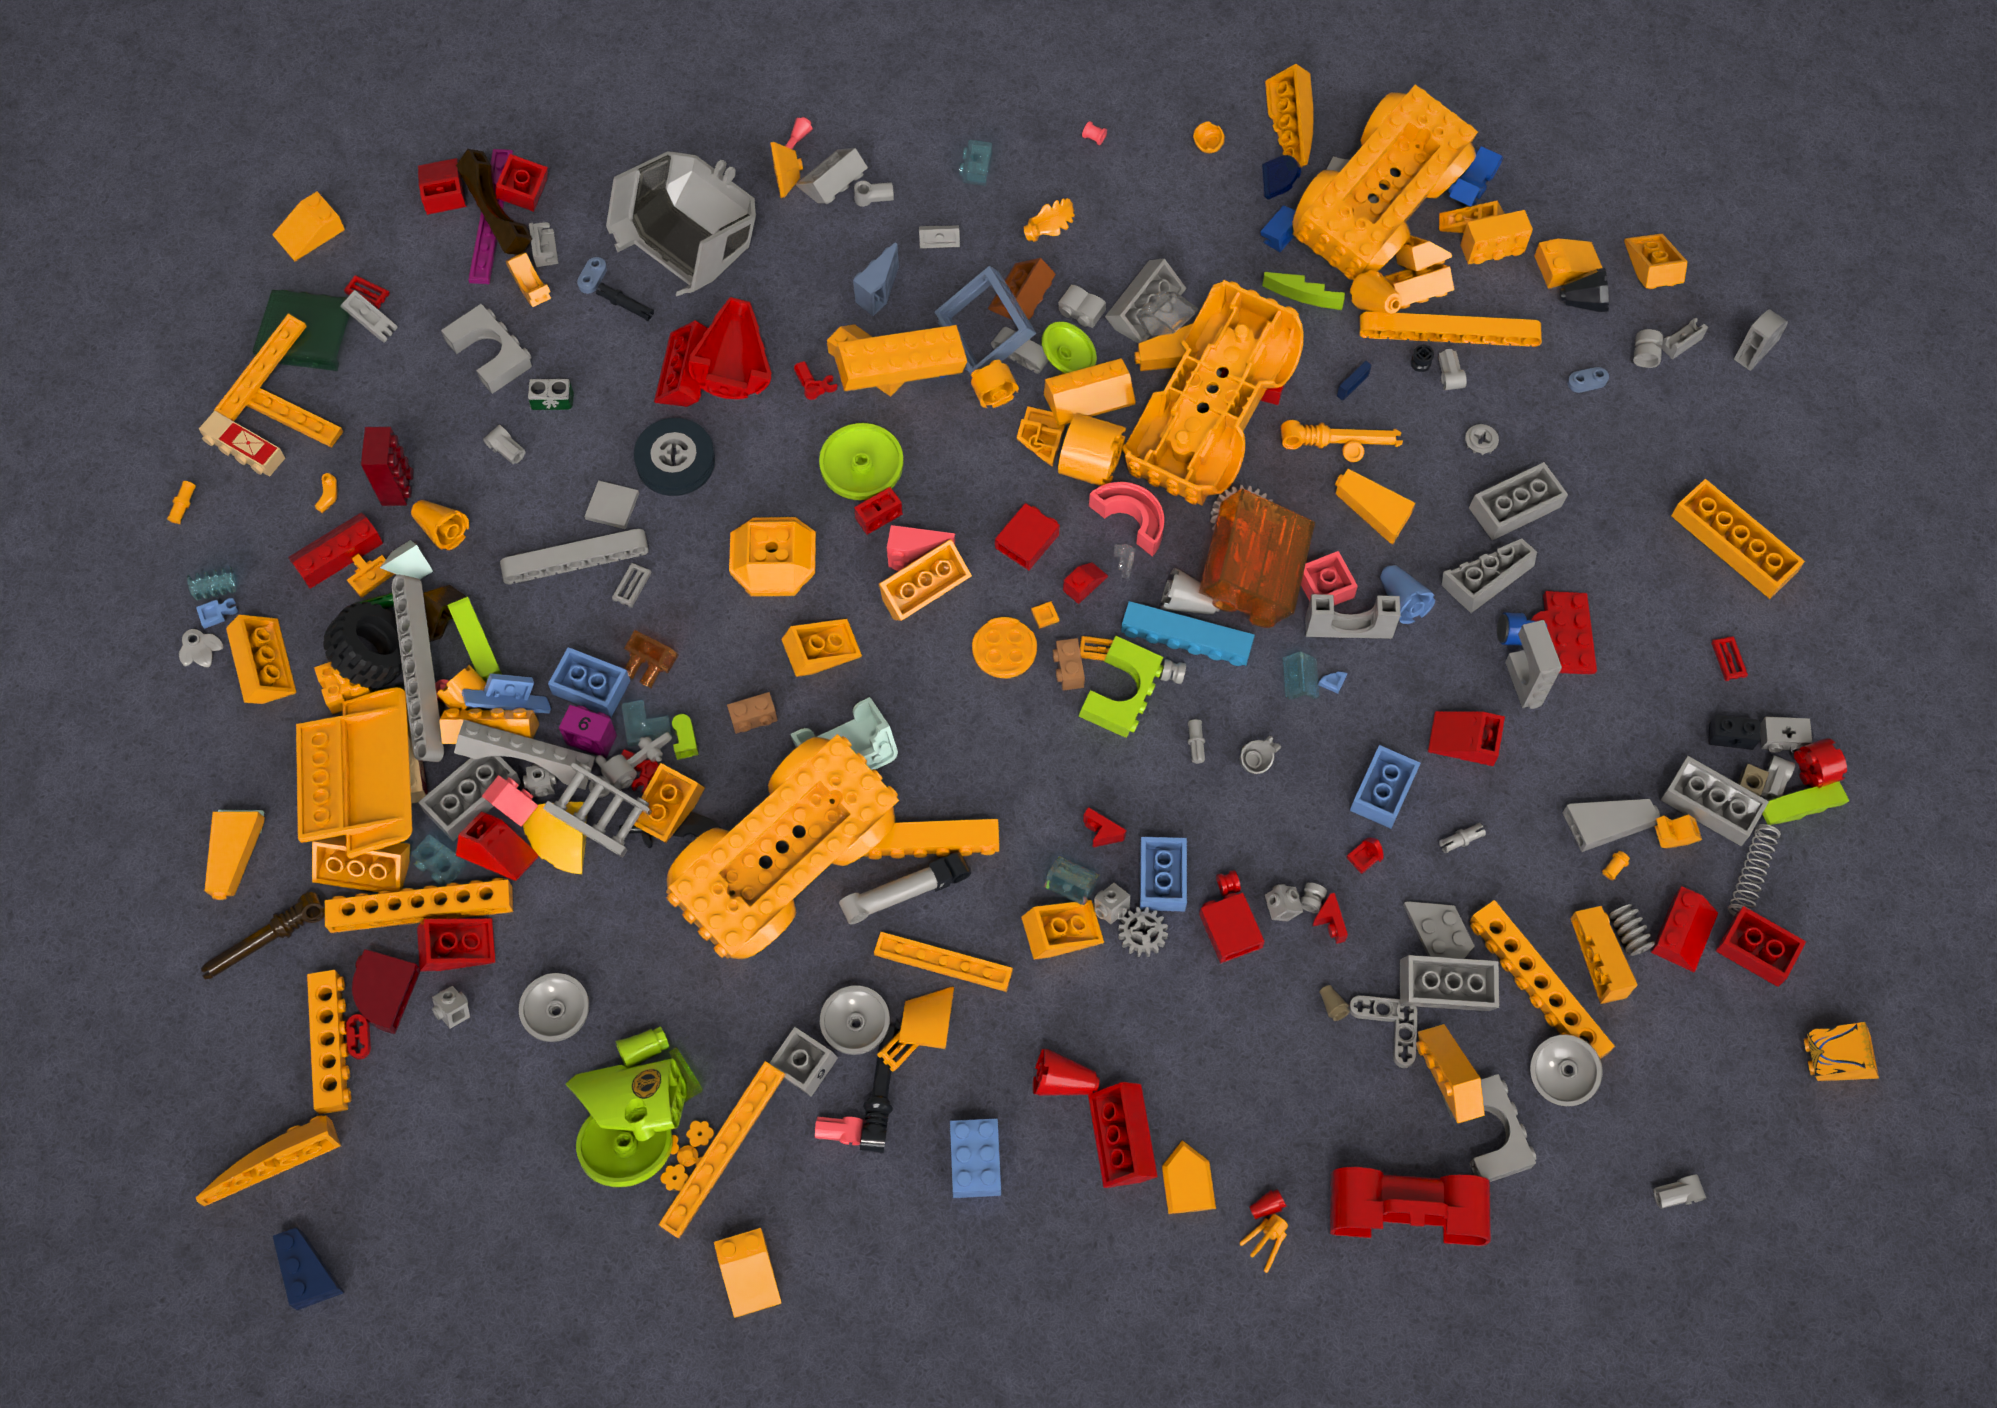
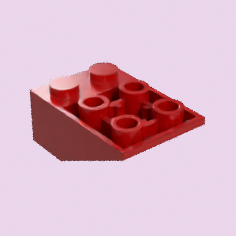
M457 158L418 166L421 201L427 215L466 207L461 176L456 167L458 163Z
M1435 711L1428 752L1494 766L1499 756L1505 716L1487 712Z
M482 811L458 834L456 856L515 881L521 877L539 856L504 821Z

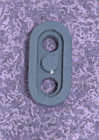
M594 257L587 261L577 280L581 292L593 293L598 288L607 271L606 263L602 258Z
M1601 367L1576 371L1569 376L1567 384L1572 391L1577 393L1602 388L1607 384L1609 374Z

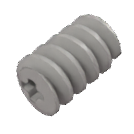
M1628 904L1611 912L1609 917L1615 920L1613 923L1614 927L1620 928L1617 931L1618 935L1624 936L1621 942L1628 944L1625 948L1626 952L1631 953L1630 956H1635L1649 950L1655 945V942L1646 941L1651 937V934L1642 933L1647 926L1638 925L1643 918H1635L1634 915L1639 910L1631 909L1632 904Z

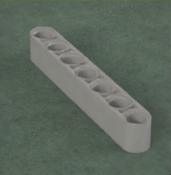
M633 529L505 557L500 561L503 582L505 584H513V582L519 583L535 579L534 577L542 578L555 575L556 572L560 574L577 570L576 568L583 569L597 566V563L601 565L619 561L618 559L624 560L638 557L639 554L646 555L649 549L645 531Z

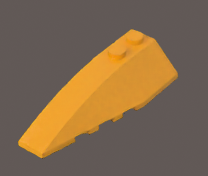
M1298 64L1292 65L1265 81L1268 115L1273 119L1274 124L1272 126L1278 134V142L1283 148V156L1290 172L1308 164L1313 138L1314 120L1310 73Z
M321 1115L312 1118L310 1123L303 1126L297 1125L289 1128L287 1133L258 1147L218 1176L196 1197L197 1202L203 1206L209 1205L340 1147L341 1144L332 1120L328 1116Z

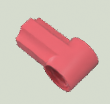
M817 1117L815 1138L836 1140L849 1145V1142L852 1145H860L864 1120L857 1117H843V1119Z

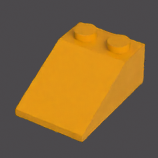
M316 191L300 201L272 235L295 262L345 229L338 214Z
M1663 234L1626 238L1624 240L1637 278L1645 288L1654 289L1659 286H1674L1684 283L1688 261Z
M1558 238L1539 242L1534 255L1548 288L1564 285V283L1595 269L1603 268L1592 242Z
M847 619L791 626L781 639L796 677L815 674L862 656Z
M660 763L641 799L649 803L648 808L651 809L652 813L649 816L642 812L634 826L667 843L694 809L705 787Z
M1092 900L1037 906L1021 917L1034 960L1050 958L1104 943Z
M761 1228L714 1242L734 1318L782 1304L764 1233Z

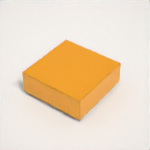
M1051 601L1031 608L1039 629L1059 622V617Z

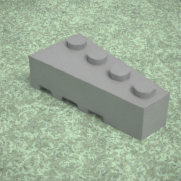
M1519 539L1498 548L1492 554H1484L1478 560L1471 563H1463L1457 569L1452 571L1449 569L1443 572L1442 586L1472 613L1534 567L1537 551L1523 539Z

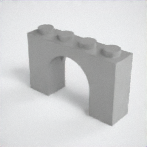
M480 304L442 329L441 332L446 343L456 354L481 339H493L502 344L499 354L476 370L480 381L493 394L532 367L530 362L532 357L526 348L522 349L519 346L520 343L514 335L510 336L507 333L508 330L505 325L495 320L494 313L490 309L486 310Z
M1311 594L1305 616L1306 637L1392 639L1400 619V597L1377 596L1375 605L1371 610L1349 615L1334 611L1333 595Z
M1544 620L1522 625L1518 635L1524 650L1509 653L1506 660V665L1522 708L1530 707V709L1540 707L1544 703L1562 668Z
M1499 1074L1481 1079L1484 1111L1490 1112L1500 1119L1505 1128L1506 1139L1501 1149L1473 1158L1469 1164L1474 1176L1484 1177L1492 1182L1531 1169L1536 1164V1154L1531 1146L1529 1147L1527 1143L1525 1127L1518 1122L1516 1117L1518 1115L1515 1104L1510 1102L1508 1098V1087L1505 1081L1500 1079ZM1442 1096V1098H1443V1100H1444V1103H1445V1105H1446V1108H1447V1110H1448V1112H1449V1115H1450V1117H1451V1119H1452V1118H1454V1116H1453V1114H1452V1112H1451V1110H1450V1108H1449V1106H1448V1104H1447V1102H1446L1444 1096Z

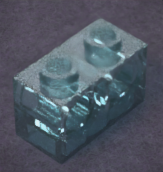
M430 834L411 853L415 860L413 864L422 872H425V870L429 871L432 874L430 877L439 885L442 883L446 885L453 883L467 867L462 858L456 856L453 851ZM434 853L430 859H425L427 854ZM451 865L448 871L441 872L444 866Z

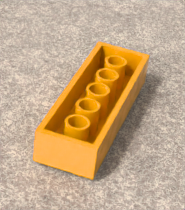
M957 325L838 342L834 352L844 391L959 374L963 372L967 363Z
M1704 479L1679 502L1671 517L1769 599L1798 573L1805 562L1707 479Z

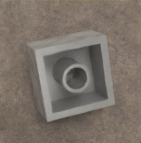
M794 1027L769 1064L785 1073V1080L812 1097L838 1057L831 1050Z

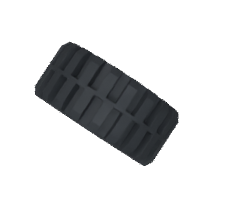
M371 602L353 603L350 606H346L327 627L323 641L324 650H327L325 655L327 660L332 662L331 666L333 669H337L340 672L339 675L341 677L348 678L349 682L355 685L357 683L361 684V687L369 688L371 686L372 688H380L390 684L403 671L396 617L392 614L391 610H385L379 604L372 605ZM358 636L369 640L377 648L379 654L367 649L361 643Z

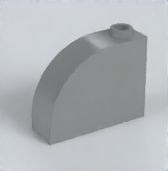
M1771 309L1767 310L1751 326L1734 360L1751 371L1779 341L1788 321Z

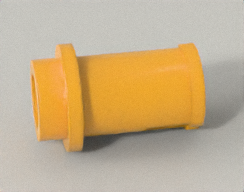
M1622 851L1614 853L1612 855L1613 859L1602 870L1603 875L1610 880H1615V877L1623 867L1629 865L1628 861L1630 858Z

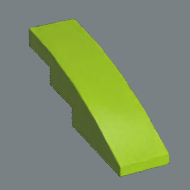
M1264 272L1262 286L1279 295L1318 307L1342 310L1345 297L1343 292L1324 291L1325 284L1305 282L1304 275Z
M1839 781L1822 788L1813 787L1770 800L1762 815L1767 825H1774L1799 820L1806 815L1820 813L1827 808L1844 805L1849 802V799Z

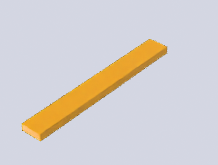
M766 1061L763 1063L658 1224L675 1237H681L785 1077V1073Z

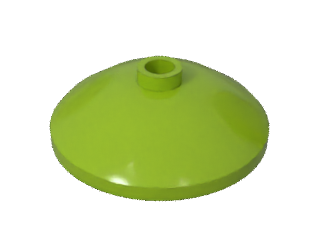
M1055 322L1044 330L1042 347L1047 359L1056 369L1066 374L1095 366L1097 360L1095 347L1090 338L1081 329L1067 322Z

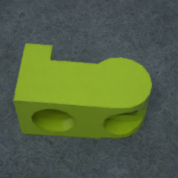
M685 714L675 716L672 720V726L679 740L678 744H673L677 760L699 755L690 717Z

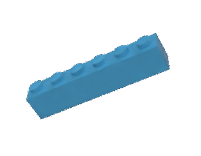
M1130 601L1128 602L1121 632L1130 638L1140 637L1146 639L1149 643H1163L1171 649L1181 648L1194 655L1204 654L1213 660L1222 659L1229 661L1235 666H1247L1255 636L1247 632Z

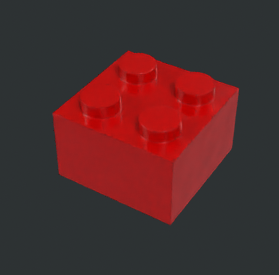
M509 154L496 184V198L534 212L548 180V167Z

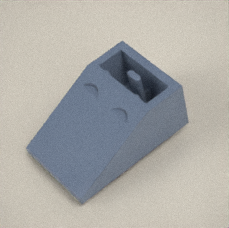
M897 243L887 247L882 252V255L876 260H872L868 267L862 273L859 272L853 280L855 303L872 316L888 302L899 268Z

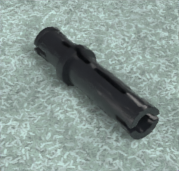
M604 283L598 285V288L602 290L596 289V294L608 299L611 304L619 305L644 318L646 321L652 318L648 314L653 315V309L629 298L618 289L614 290Z

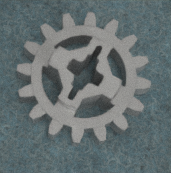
M1137 907L1135 914L1129 910L1128 918L1122 917L1121 919L1124 925H1119L1118 931L1122 932L1118 938L1119 940H1124L1122 947L1129 946V953L1132 954L1135 950L1138 957L1141 956L1142 952H1145L1147 957H1150V951L1157 954L1159 951L1158 946L1164 947L1165 945L1162 939H1167L1168 933L1164 932L1167 930L1168 925L1162 924L1164 917L1157 918V911L1155 910L1151 914L1148 907L1145 908L1144 912H1141L1140 908ZM1136 921L1135 926H1134V927H1130V929H1128V927L1130 926V924H1131L1132 922ZM1140 929H1143L1144 932H1147V934L1143 935V933L1140 932ZM1158 935L1157 939L1151 943V938Z

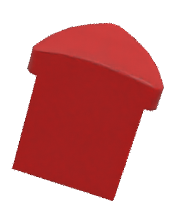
M1371 837L1364 839L1361 842L1362 844L1346 857L1361 874L1377 861L1381 862L1384 858L1383 849L1378 839Z

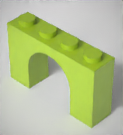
M1115 636L1104 662L1130 674L1136 683L1137 694L1127 701H1114L1090 690L1079 717L1127 738L1129 732H1135L1139 723L1136 720L1137 714H1143L1147 702L1144 699L1146 695L1151 696L1156 684L1152 683L1154 677H1160L1164 668L1161 665L1163 657Z

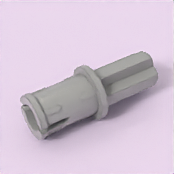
M1198 719L1190 720L1188 722L1190 736L1188 744L1191 747L1192 762L1195 764L1203 763L1205 761V738H1203L1202 721Z

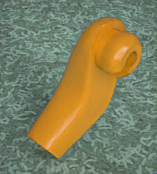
M330 473L322 475L323 494L314 505L321 513L325 512L337 500V480Z

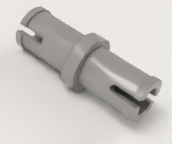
M1477 823L1465 830L1459 829L1456 831V834L1441 839L1439 841L1440 847L1449 844L1442 848V851L1448 853L1460 846L1466 847L1469 845V842L1484 837L1486 835L1485 829L1476 832L1483 825Z

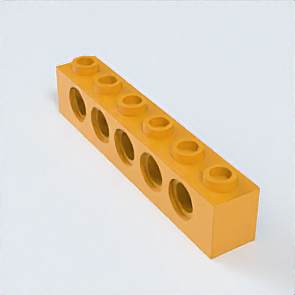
M336 970L307 974L314 1110L319 1114L348 1110V1102H351V1091L347 1088L350 1070L349 1066L346 1065L345 1057H348L349 1053L347 1043H344L346 1021H343V1013L346 1012V1002L344 998L342 999V990H345V981L343 976L341 977ZM332 993L329 1000L323 1001L326 994ZM333 1015V1019L329 1023H324L327 1016ZM331 1037H335L334 1042L326 1046V1041ZM336 1059L335 1065L327 1068L328 1062ZM333 1082H337L336 1088L332 1091H328L329 1085Z

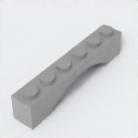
M463 720L454 751L455 754L473 759L491 756L523 759L547 769L566 785L570 784L577 773L571 768L572 763L579 766L581 762L592 769L595 756ZM584 777L578 788L586 790L589 779Z

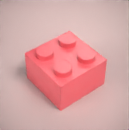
M1339 551L1299 567L1297 579L1309 601L1311 594L1333 595L1335 606L1355 597L1358 586Z

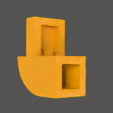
M1689 814L1674 820H1670L1666 816L1656 818L1658 825L1655 826L1662 848L1684 846L1702 840L1697 821Z

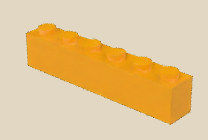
M998 819L895 823L890 832L864 857L880 859L882 856H891L892 858L899 859L905 857V855H914V857L923 858L927 854L946 857L951 853L959 852L963 856H970L972 853L981 852L983 855H993L995 852H999Z

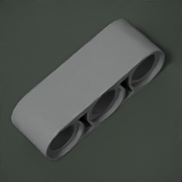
M1003 327L991 342V346L995 350L1016 332L1008 327ZM1030 339L1008 356L1013 361L1017 360V363L1031 371L1034 370L1036 374H1039L1049 362L1043 347Z

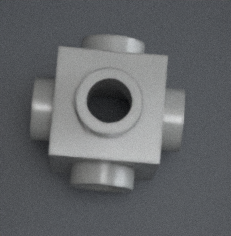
M537 764L526 767L527 775L523 776L525 789H529L534 797L555 794L554 784H557V777Z
M1115 883L1111 884L1104 891H1099L1095 896L1094 912L1100 919H1104L1109 924H1112L1117 919H1121L1130 910V894Z
M1278 884L1272 888V891L1265 894L1272 920L1289 921L1303 912L1296 887Z
M453 986L432 997L434 1003L432 1011L438 1020L442 1019L450 1029L470 1018L466 996L462 992L458 993Z

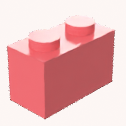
M498 775L482 797L522 827L538 807L532 801L534 796L524 788L520 792L517 789L519 784L510 777L505 780Z

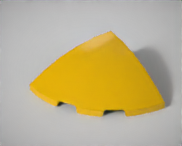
M568 802L566 812L574 815L575 812L578 813L584 802ZM539 804L523 824L524 833L527 835L532 849L542 860L545 859L553 864L555 868L569 873L582 874L586 836L547 813L543 809L545 804Z

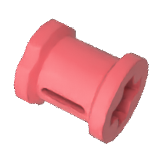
M1089 121L1083 130L1082 137L1085 139L1090 138L1096 141L1097 145H1101L1106 138L1107 129L1094 126L1093 122Z

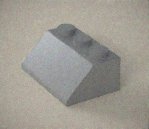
M856 148L837 149L796 183V186L815 202L828 204L836 198L835 195L838 192L848 189L850 182L861 178L864 175L863 171L868 167Z

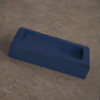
M1365 361L1339 386L1338 398L1345 400L1369 377L1371 370L1369 362Z

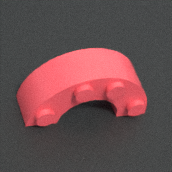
M1128 482L1108 483L1090 493L1089 507L1104 519L1111 514L1125 513L1134 517L1139 522L1141 528L1137 534L1136 544L1153 557L1161 544L1164 528V513L1157 498L1147 489Z

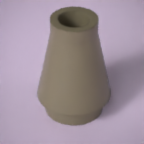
M1327 985L1319 991L1328 1017L1334 1021H1339L1349 1014V1005L1331 985Z

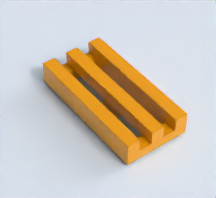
M1082 636L1080 644L1081 658L1105 661L1107 654L1100 653H1108V648L1085 646V643L1111 646L1113 640ZM1084 650H1085V651L1100 652V653L1084 652Z
M900 1031L877 1054L879 1058L882 1057L884 1059L883 1062L886 1065H890L889 1069L892 1072L919 1046L912 1044L895 1062L893 1058L907 1043H900L890 1055L887 1052L899 1040Z

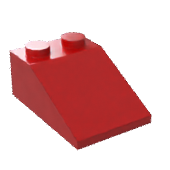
M492 918L423 919L417 927L420 971H444L495 963Z

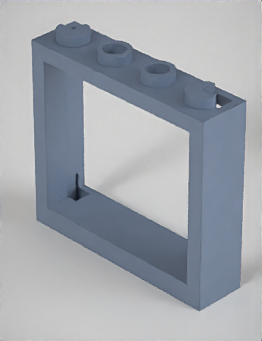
M988 266L935 311L940 327L955 325L952 317L992 285L1019 329L979 363L958 330L967 358L965 370L970 375L973 371L990 365L994 360H1001L1002 362L1036 334L1002 275L991 266Z

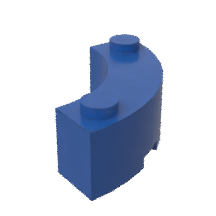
M1480 146L1479 150H1475L1476 157L1464 175L1458 178L1457 182L1451 184L1448 191L1451 193L1449 197L1470 207L1476 204V198L1480 199L1487 188L1486 181L1493 179L1504 159L1503 156Z

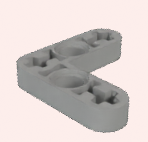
M1370 996L1354 997L1349 1004V1011L1355 1018L1395 1022L1393 1059L1395 1064L1401 1068L1410 1067L1416 1058L1417 1007L1406 1006L1408 1011L1412 1013L1409 1014L1407 1023L1400 1024L1399 1021H1404V1013L1400 1012V1010H1403L1405 1007L1400 1006V999ZM1358 1002H1362L1363 1007H1369L1370 1003H1374L1372 1014L1369 1013L1370 1009L1364 1008L1362 1012H1358V1008L1354 1006ZM1385 1004L1389 1008V1013L1387 1015H1380L1376 1009L1377 1005ZM1401 1029H1408L1412 1035L1411 1039L1403 1040L1399 1036V1031ZM1403 1045H1412V1047L1408 1046L1406 1048V1055L1411 1058L1403 1062V1059L1398 1056L1403 1052Z

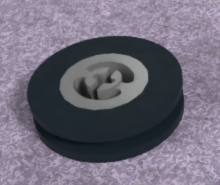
M667 418L651 424L640 434L634 447V462L641 481L649 489L662 495L680 496L697 490L707 482L714 470L715 453L709 434L699 424L684 418ZM673 448H676L677 454L675 455L676 466H673L672 459H674Z

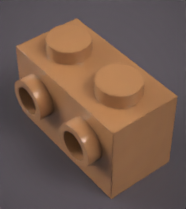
M1078 638L1056 641V649H1053L1052 653L1054 662H1058L1059 669H1056L1057 682H1061L1062 691L1084 688L1085 676Z
M770 692L727 704L735 734L747 732L753 728L766 726L778 721Z

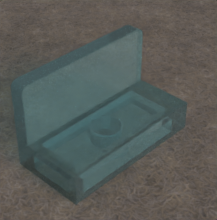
M1301 651L1284 657L1286 698L1295 699L1303 695L1313 699L1319 698L1316 659Z

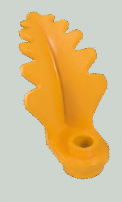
M1063 198L1060 204L1056 200L1052 208L1049 204H1045L1037 216L1029 218L1028 225L1024 226L1027 240L1035 242L1038 241L1040 235L1058 236L1060 235V228L1067 230L1069 228L1067 222L1073 223L1071 217L1075 216L1073 213V203L1070 199Z

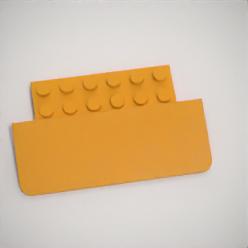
M396 687L379 690L342 702L343 716L296 724L298 840L301 843L346 835L347 856L350 859L403 842L412 834L406 693L402 688Z

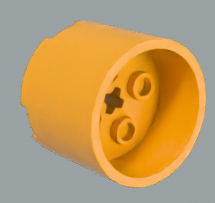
M1076 413L1070 423L1062 446L1058 473L1098 486L1111 483L1113 479L1111 473H1114L1121 457L1126 437L1122 436V433L1125 432L1126 427Z

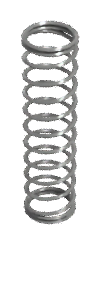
M1759 824L1755 828V837L1752 838L1753 844L1749 846L1750 852L1746 854L1747 860L1743 862L1745 867L1741 869L1742 875L1738 877L1740 883L1736 884L1737 891H1734V899H1731L1728 906V911L1733 916H1735L1736 912L1731 908L1739 911L1737 908L1741 909L1743 906L1746 908L1756 906V903L1750 899H1758L1759 896L1752 891L1759 892L1762 890L1757 884L1764 883V880L1759 876H1766L1767 872L1761 868L1770 867L1766 861L1772 860V856L1768 853L1775 852V849L1770 845L1778 844L1775 839H1778L1781 835L1780 831L1771 825ZM1760 830H1771L1776 832L1778 835H1767L1761 832ZM1759 837H1765L1767 839L1774 840L1775 843L1763 841ZM1757 838L1764 843H1754V839ZM1754 845L1762 851H1752L1751 847ZM1757 845L1767 846L1771 848L1773 851L1761 849ZM1755 852L1765 854L1769 856L1770 859L1759 857L1755 854ZM1750 853H1752L1754 856H1756V857H1758V858H1760V859H1755V858L1749 859V856H1748V855H1749ZM1751 860L1763 862L1767 866L1757 865ZM1749 861L1757 867L1746 866V862ZM1749 868L1761 870L1765 874L1753 872ZM1744 869H1747L1748 871L1754 873L1755 875H1753V874H1743V870H1744ZM1744 876L1751 882H1741L1740 879ZM1746 876L1756 877L1762 880V882L1751 880ZM1741 884L1749 890H1738V885ZM1744 884L1754 885L1758 887L1759 890L1749 888ZM1738 892L1746 898H1736L1735 894ZM1742 892H1748V893L1754 894V895L1757 896V897L1754 898V897L1746 896V895L1743 894ZM1738 899L1749 901L1754 905H1747L1745 903L1740 902ZM1733 900H1736L1738 903H1741L1743 905L1732 904Z

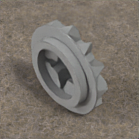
M1478 424L1468 429L1465 441L1467 448H1471L1473 453L1478 452L1484 455L1485 453L1491 454L1497 448L1499 437L1492 427ZM1485 435V442L1478 444V440Z

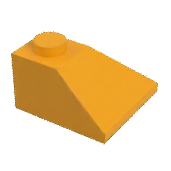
M771 142L780 197L783 198L800 179V171L803 170L801 158L797 159L795 150L776 142Z

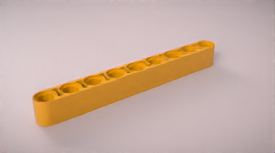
M1364 312L1360 315V336L1362 338H1367V336L1374 339H1387L1388 337L1393 340H1407L1408 338L1413 341L1491 343L1492 345L1511 344L1512 346L1532 345V347L1542 343L1541 323L1537 320L1410 313L1390 314L1382 312Z

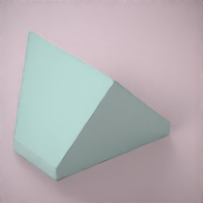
M411 540L393 550L380 567L396 575L400 574L422 579L433 572L418 546Z

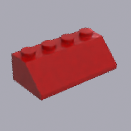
M696 320L670 333L654 399L655 403L688 407L697 403L701 397L699 383L696 379H692L689 373L690 354L703 338V334L708 328Z
M359 513L292 554L288 559L309 589L353 563L352 558L357 554L363 557L382 545L383 542L368 518L364 514Z
M1121 1082L1088 1095L1103 1187L1109 1188L1142 1183L1158 1177L1141 1084Z

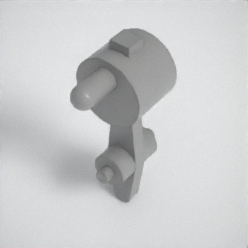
M667 732L654 741L650 737H641L638 744L641 750L628 760L623 755H616L608 761L601 755L597 756L595 761L601 768V773L604 776L602 777L603 781L618 790L627 788L633 783L637 775L634 767L647 758L651 762H660L663 755L660 749L672 739V736Z

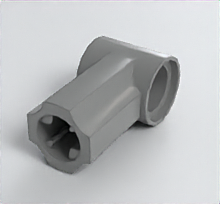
M859 181L854 186V201L858 206L864 207L868 206L871 202L894 200L892 182L870 184L867 181Z
M1446 349L1439 353L1438 359L1442 371L1441 382L1444 384L1443 390L1465 388L1466 374L1460 368L1457 352L1452 349Z
M498 425L483 438L485 444L490 449L493 448L492 451L495 453L498 451L512 464L521 461L526 454L525 449L517 444L501 425Z
M1775 755L1771 757L1768 763L1770 768L1766 769V771L1769 772L1761 794L1768 800L1782 797L1786 783L1791 778L1795 768V763Z
M1697 1174L1653 1189L1655 1201L1660 1209L1682 1203L1688 1205L1692 1204L1691 1201L1696 1203L1706 1199Z

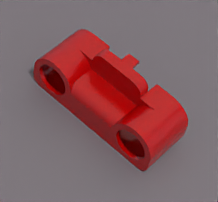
M1364 1167L1335 1169L1331 1173L1330 1234L1371 1238V1229H1383V1222L1421 1227H1424V1225L1443 1226V1243L1475 1246L1487 1245L1491 1241L1490 1180L1474 1175H1448L1440 1178L1384 1175L1379 1170Z

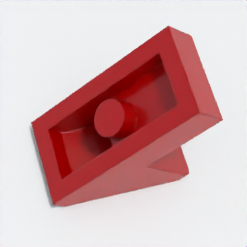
M1088 807L1084 813L1083 822L1091 831H1099L1093 839L1092 847L1124 841L1127 830Z
M1331 893L1316 916L1312 927L1330 923L1328 924L1329 935L1331 938L1334 937L1336 944L1346 941L1348 933L1336 895Z

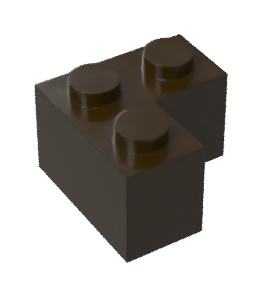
M451 585L423 593L429 642L441 639L448 621L453 619L448 605L467 597Z

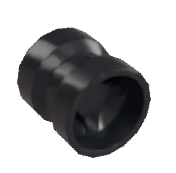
M1424 344L1417 346L1413 352L1411 367L1417 372L1429 370L1434 357L1433 349Z

